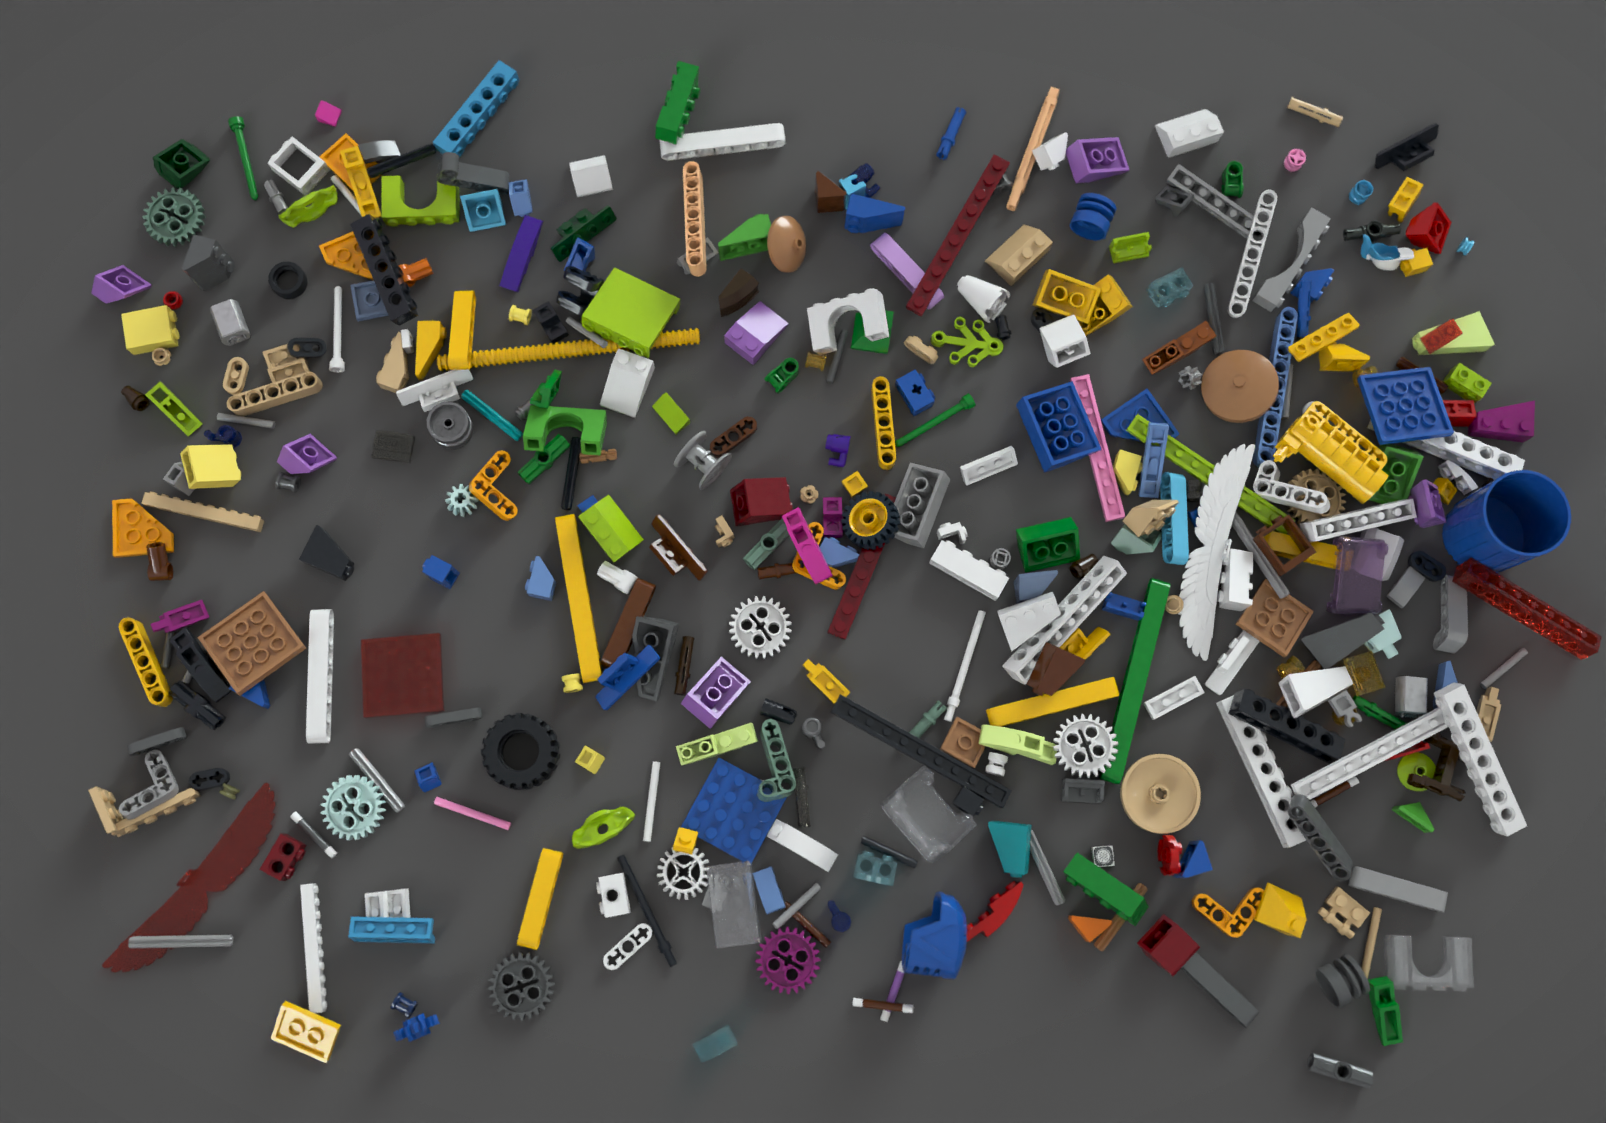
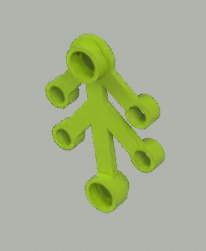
M957 317L954 326L961 331L965 338L947 336L942 331L934 332L931 337V343L935 347H942L945 343L965 346L958 352L950 354L949 362L951 364H958L960 359L976 348L983 349L977 355H970L967 360L970 367H976L988 355L998 356L1003 350L1002 341L998 338H992L984 329L982 320H975L972 329L978 332L984 341H979L965 325L966 321L963 317ZM957 321H962L963 325H958ZM975 324H980L981 328H976ZM937 335H940V336L942 337V339H941V340H937V339H936V336H937ZM991 344H996L997 348L993 349ZM957 356L958 360L955 361L951 357ZM970 359H975L976 363H971Z

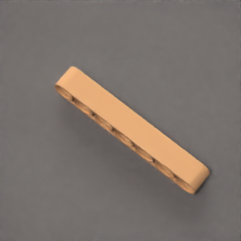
M690 161L683 166L686 261L691 274L699 277L705 274L707 269L703 177L698 163Z

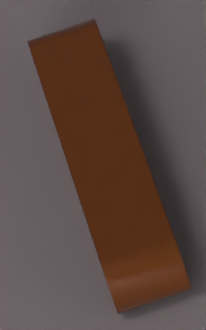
M640 578L636 580L604 652L601 665L609 668L624 652L628 654L633 643L632 635L636 617H644L654 595L655 584Z

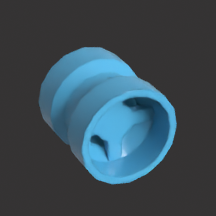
M1366 180L1357 182L1349 192L1351 202L1357 205L1363 204L1373 192L1372 184Z

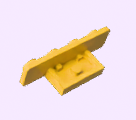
M1346 313L1290 345L1288 351L1300 362L1358 329L1360 324L1350 313Z
M1097 627L1086 638L1080 628H1077L1059 648L1086 660L1105 642L1110 633L1101 627Z

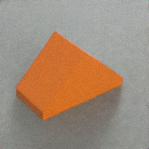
M1068 915V920L1086 942L1093 941L1112 925V920Z

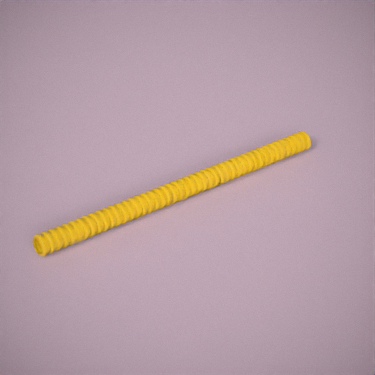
M689 328L687 331L686 329H683V331L679 329L678 332L672 330V332L666 331V333L662 331L651 349L653 347L659 349L660 346L662 348L668 346L669 348L670 345L676 347V345L682 346V344L688 346L689 343L691 345H694V343L699 344V329L695 328V330H692V328ZM585 339L578 342L574 340L573 343H570V341H567V343L561 342V344L555 342L554 345L552 343H549V345L545 343L543 346L541 344H538V346L532 345V347L526 345L525 348L523 346H520V348L516 346L514 349L511 347L508 349L503 348L502 350L497 348L496 351L494 349H491V351L485 350V352L479 350V352L473 351L470 368H473V366L478 368L479 365L481 367H484V365L490 366V364L496 366V364L502 365V363L507 365L508 362L510 364L514 362L519 363L520 361L522 363H525V361L531 362V360L536 362L537 359L543 361V359L548 360L549 358L554 360L556 357L560 359V357L566 358V356L572 358V356L578 357V355L583 357L584 354L586 356H589V354L595 355V353H598V355H601V353L607 354V352L612 354L613 351L616 353L618 348L630 352V349L623 348L617 343L606 339L604 340L608 342V345L602 348L591 339L590 341ZM444 354V356L438 355L437 365L440 371L444 369L449 371L447 354Z

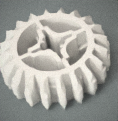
M672 847L671 849L674 854L671 855L666 851L665 855L668 859H660L661 862L665 863L664 866H657V869L663 870V873H658L657 877L664 878V880L659 882V885L666 883L667 886L664 887L663 891L666 892L670 888L669 896L672 897L677 892V899L681 898L682 893H684L685 900L689 899L688 893L690 892L693 897H696L694 890L697 889L698 892L702 893L703 890L699 886L702 884L707 887L708 883L703 880L704 878L710 879L711 877L710 875H705V871H710L711 868H704V864H707L709 860H701L705 855L704 853H701L699 856L696 855L699 850L698 848H695L691 855L677 852ZM688 855L694 859L688 864L682 865L676 857ZM670 863L676 868V875L671 881L668 878ZM677 864L684 869L692 864L688 872V876L691 878V880L686 876L679 877L676 880V878L680 876V868L677 866ZM697 864H699L700 866V877L698 882L693 878L691 873L692 869ZM684 879L693 887L679 889L674 885Z

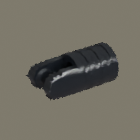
M766 698L760 715L792 725L795 722V717H797V711Z

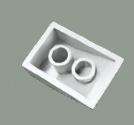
M618 348L611 364L600 406L635 418L654 372V361Z

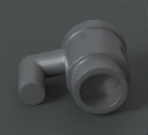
M812 717L806 719L802 725L803 734L808 738H813L816 746L819 749H823L825 742L820 736V721Z

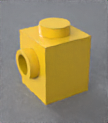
M1427 248L1417 251L1416 249H1411L1414 253V258L1400 261V268L1404 272L1405 277L1426 272L1433 265Z

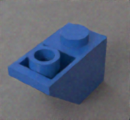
M1332 268L1305 272L1300 280H1312L1310 303L1313 300L1317 302L1323 294L1321 291L1322 287H1327L1333 279L1331 277L1334 271ZM1299 281L1291 291V294L1297 298L1299 297Z

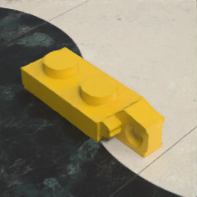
M809 659L802 665L809 672L806 675L809 680L833 704H835L840 694L847 697L851 693L823 665L818 663L815 666Z

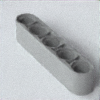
M1357 866L1352 867L1348 886L1429 910L1445 912L1448 892Z

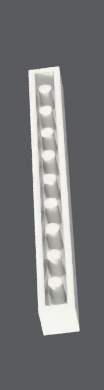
M316 883L300 885L309 1011L321 1013L327 1009V1002L325 1001L326 989L324 988L325 975H323L324 963L322 962L323 950L321 949L322 937H320L322 928L321 924H319L321 914L318 911L320 901L317 898L319 888Z

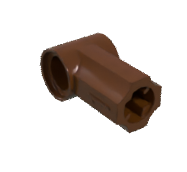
M154 542L148 544L146 549L149 560L147 569L149 580H172L173 566L171 563H168L165 543Z

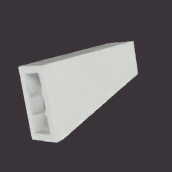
M1346 666L1288 674L1278 684L1293 718H1297L1343 692L1353 682Z

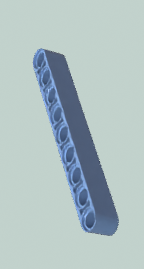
M1292 307L1284 308L1275 319L1269 361L1274 368L1278 367L1281 372H1277L1279 390L1274 403L1276 408L1271 407L1268 412L1259 417L1253 453V463L1257 467H1260L1261 463L1265 461L1261 458L1260 454L1265 455L1267 460L1273 461V454L1276 452L1275 446L1278 441L1291 361V353L1288 351V347L1294 342L1298 317L1297 311ZM1283 315L1287 316L1290 320H1286ZM1281 332L1285 333L1287 338L1283 337ZM1278 350H1282L1284 355H1281ZM1266 419H1270L1273 425H1269ZM1263 436L1268 437L1270 443L1265 442Z

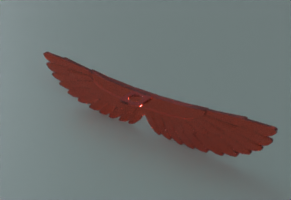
M264 783L252 799L247 802L197 869H190L176 884V886L181 887L119 945L102 964L103 968L112 967L111 972L122 970L123 973L130 971L132 968L138 970L144 964L146 966L151 965L157 957L161 959L168 950V948H129L128 941L132 936H186L187 930L188 932L192 931L195 921L199 922L202 912L206 913L208 909L206 891L218 892L227 889L228 886L226 885L236 880V878L232 877L244 872L242 868L250 865L252 862L250 859L256 857L260 851L256 849L267 840L265 836L273 827L269 824L275 817V813L272 812L276 806V802H272L275 796L274 791L269 792L270 786L268 783Z

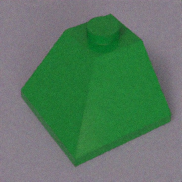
M885 310L889 337L870 341L865 337L863 318L861 313L857 312L851 349L887 354L894 312Z

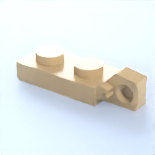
M1494 687L1487 688L1485 695H1481L1476 711L1490 742L1493 741L1501 709L1500 700L1497 699L1499 689Z

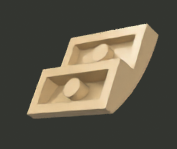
M287 344L263 351L272 383L310 372L306 358H295L289 355ZM293 346L294 351H300L299 346Z

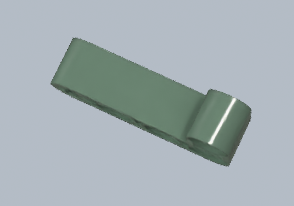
M768 719L762 724L760 737L772 778L762 781L758 788L757 796L763 802L788 797L793 793L796 786L779 724L773 719ZM775 745L780 751L773 752L770 746ZM776 764H782L785 770L779 771L776 768ZM781 783H788L791 789H783ZM768 787L771 789L772 794H764L762 788Z

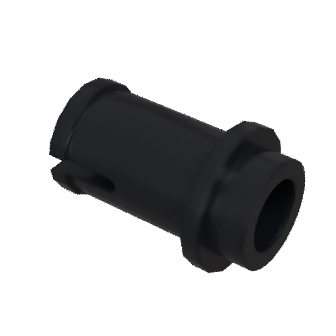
M1000 315L999 318H995L998 330L997 337L1000 340H1007L1011 337L1012 332L1008 327L1007 316Z

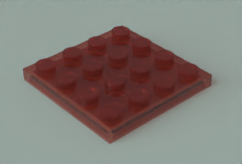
M440 633L361 640L364 718L444 711Z

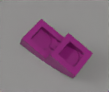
M823 497V538H842V497Z

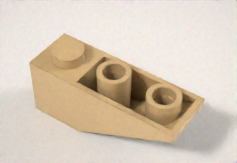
M398 332L396 337H393L390 352L385 355L383 368L379 370L376 376L377 384L380 388L394 393L404 389L409 380L407 353L402 346L401 332Z

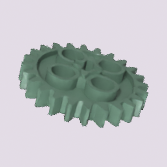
M172 187L171 192L164 189L163 195L157 192L158 198L152 196L153 202L146 203L149 209H143L147 214L142 216L146 221L143 223L147 228L146 231L154 240L157 239L160 244L164 242L166 246L172 243L176 247L178 242L184 245V240L186 239L191 242L190 237L193 234L196 235V231L202 232L199 225H205L201 220L206 218L202 213L205 211L201 206L202 203L194 194H191L188 190L184 192L182 188L176 191Z

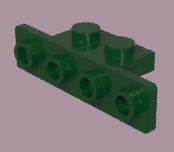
M607 205L595 215L584 208L557 228V232L563 239L550 248L556 259L561 262L571 254L578 237L588 242L615 222L617 217L612 208Z

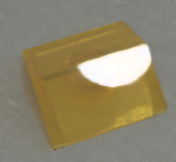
M1372 651L1343 659L1353 682L1352 685L1356 696L1385 688Z

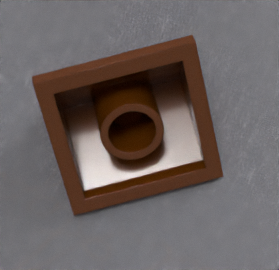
M817 171L815 180L817 213L844 211L847 193L821 172Z

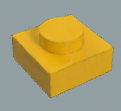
M858 471L841 482L852 498L868 488V485Z

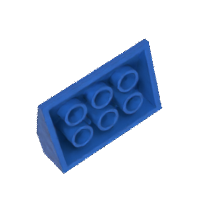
M1073 381L1024 396L1016 404L1044 473L1063 467L1101 450V446Z

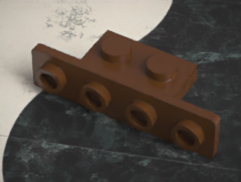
M660 514L656 515L651 525L660 534L661 538L653 542L649 548L673 576L688 568L698 581L702 580L707 573L705 565L686 546L679 534L675 533L669 526L668 521Z

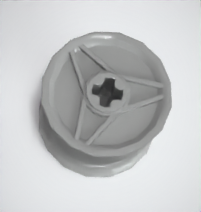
M706 431L697 433L683 447L673 463L674 467L677 468L690 461L694 465L695 470L699 469L704 474L699 483L700 490H704L712 484L724 471L732 458L731 453H726L716 460L711 455L710 450L706 451L702 447L707 437Z

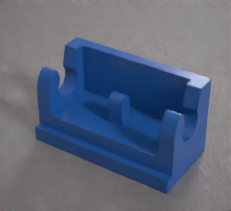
M1110 592L1104 599L1102 610L1139 621L1144 616L1143 608L1146 606V602Z

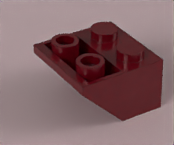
M1164 914L1137 942L1144 954L1171 976H1174L1200 948L1178 924Z

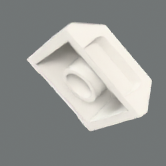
M1378 528L1363 530L1352 567L1362 575L1379 581L1388 580L1396 565L1404 540L1400 536L1379 530Z

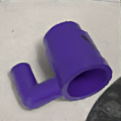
M828 434L825 449L840 453L839 459L829 458L828 465L845 466L851 436Z

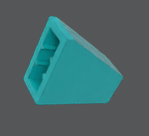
M992 820L988 822V827L1004 872L1010 873L1011 877L1021 878L1022 875L1028 873L1032 825Z

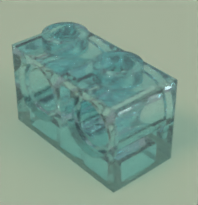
M1181 267L1151 282L1146 291L1156 308L1162 305L1167 307L1174 302V299L1178 297L1183 299L1188 296L1193 284ZM1175 283H1179L1182 288L1177 287ZM1159 291L1165 292L1166 296L1161 295Z
M863 851L862 854H857L853 878L893 886L898 862H893V857L882 855L880 859L874 857V853ZM863 860H868L871 863V869L868 872H864L860 868ZM883 864L890 867L891 871L888 876H883L880 873V867Z

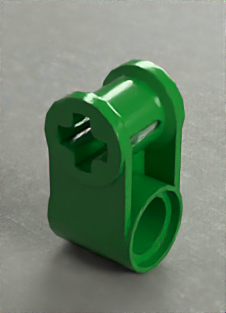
M1231 161L1222 172L1221 193L1224 196H1237V198H1241L1244 188L1243 167L1238 161ZM1229 170L1234 171L1235 175L1231 174Z
M794 358L785 359L765 377L764 380L776 389V393L782 392L798 376L799 364ZM792 365L796 369L789 372L786 370V367Z

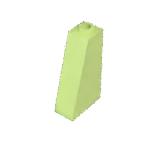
M1480 311L1418 332L1411 338L1413 347L1419 355L1484 352L1495 345Z

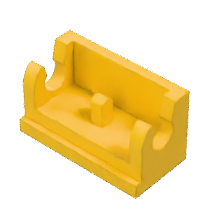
M1406 177L1388 205L1390 207L1388 215L1391 216L1393 213H1396L1398 215L1397 221L1402 223L1418 199L1424 184Z

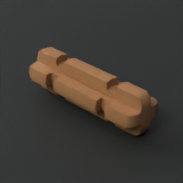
M616 449L602 450L601 455L580 453V462L582 464L589 463V461L593 463L607 461V459H617Z

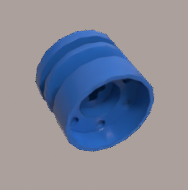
M1082 194L1070 222V229L1075 234L1088 240L1099 241L1105 239L1110 228V222L1117 209L1116 204L1100 194Z

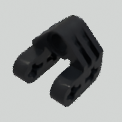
M568 266L565 268L563 278L581 288L580 296H576L568 291H559L556 302L560 306L582 316L603 285L604 280L602 278L598 279L596 275H591L588 271L584 272L576 267Z

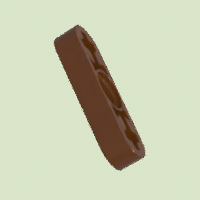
M750 416L744 417L710 443L711 454L715 457H721L753 435L757 430L756 420ZM745 423H752V429L746 428L745 430H743V434L745 435L742 436L740 430L745 428ZM735 432L739 435L737 441L732 442L728 439V435ZM723 438H725L726 443L730 445L727 447V445L724 444L722 446L721 452L719 450L714 451L716 444L718 446H721L724 443V440H722Z

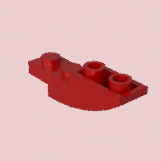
M1012 881L1005 887L1006 891L1001 895L998 892L989 898L990 903L987 906L991 912H984L978 917L979 921L974 925L969 923L967 925V942L980 932L985 937H989L1004 923L1021 895L1024 886L1021 881L1017 883Z

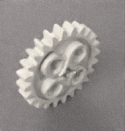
M755 596V602L748 598L747 605L741 602L742 609L735 608L738 614L731 615V618L735 621L729 622V625L734 627L729 630V633L735 634L731 640L738 641L735 644L736 648L742 646L741 653L747 650L748 657L755 653L756 659H758L759 654H762L765 659L766 653L773 657L774 650L780 653L779 646L786 647L783 640L789 641L790 639L786 633H791L792 630L786 627L790 626L791 622L786 621L790 616L789 614L783 615L786 608L779 609L780 602L774 605L773 598L766 602L765 596H763L762 601H759L758 597ZM759 610H765L768 613L765 618H759L756 614ZM749 614L755 617L759 625L764 624V631L770 636L771 641H768L760 629L756 630L757 625L749 617ZM743 622H750L752 628L749 630L742 629L741 625ZM771 625L779 627V631L775 634L770 633L768 629ZM760 636L764 639V643L762 645H755L753 642L754 638Z
M1081 714V719L1078 720L1074 715L1073 722L1066 719L1067 726L1060 725L1062 732L1056 731V735L1060 738H1054V742L1059 745L1053 746V750L1059 751L1055 754V758H1062L1059 761V765L1066 764L1065 771L1071 768V775H1074L1077 771L1079 772V778L1082 777L1083 773H1086L1087 778H1090V773L1092 772L1096 777H1098V770L1105 773L1104 766L1111 768L1109 760L1115 761L1116 758L1111 754H1117L1118 750L1113 747L1117 746L1118 742L1112 741L1116 738V734H1110L1112 727L1105 728L1107 721L1100 724V717H1097L1094 721L1092 720V714L1089 715L1088 719H1085L1084 714ZM1078 730L1082 731L1085 743L1089 745V753L1093 762L1089 761L1086 749L1082 747V739ZM1094 730L1097 735L1090 738L1086 735V732ZM1070 736H1075L1078 742L1070 744L1067 739ZM1095 748H1101L1104 751V754L1101 756H1096L1093 753V750ZM1077 754H1082L1085 760L1079 763L1075 761L1074 757Z

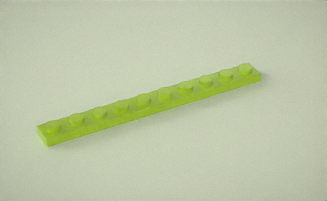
M1137 414L1126 431L1143 443H1146L1148 423L1151 422ZM1168 435L1165 457L1208 486L1209 474L1213 473L1215 466ZM1244 486L1238 507L1268 527L1273 525L1271 521L1281 515L1283 518L1287 516L1286 513ZM1282 525L1274 530L1275 532L1287 534Z

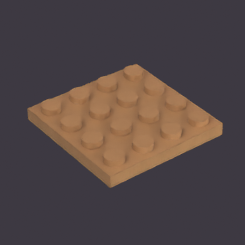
M265 591L197 637L239 696L306 649Z

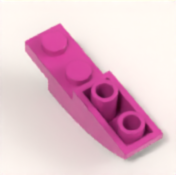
M798 507L783 515L782 518L786 524L787 531L814 583L818 584L833 576L800 508Z

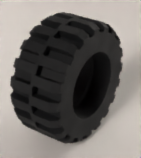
M509 714L504 716L502 720L498 719L494 722L495 726L487 730L488 735L482 741V744H484L483 749H481V756L484 759L482 763L486 767L488 775L498 784L514 790H529L532 787L542 785L544 780H548L551 777L552 771L556 770L558 766L556 765L557 760L560 759V745L555 732L540 718L531 714ZM518 733L531 735L539 746V755L536 762L525 770L510 768L503 758V749L506 742Z

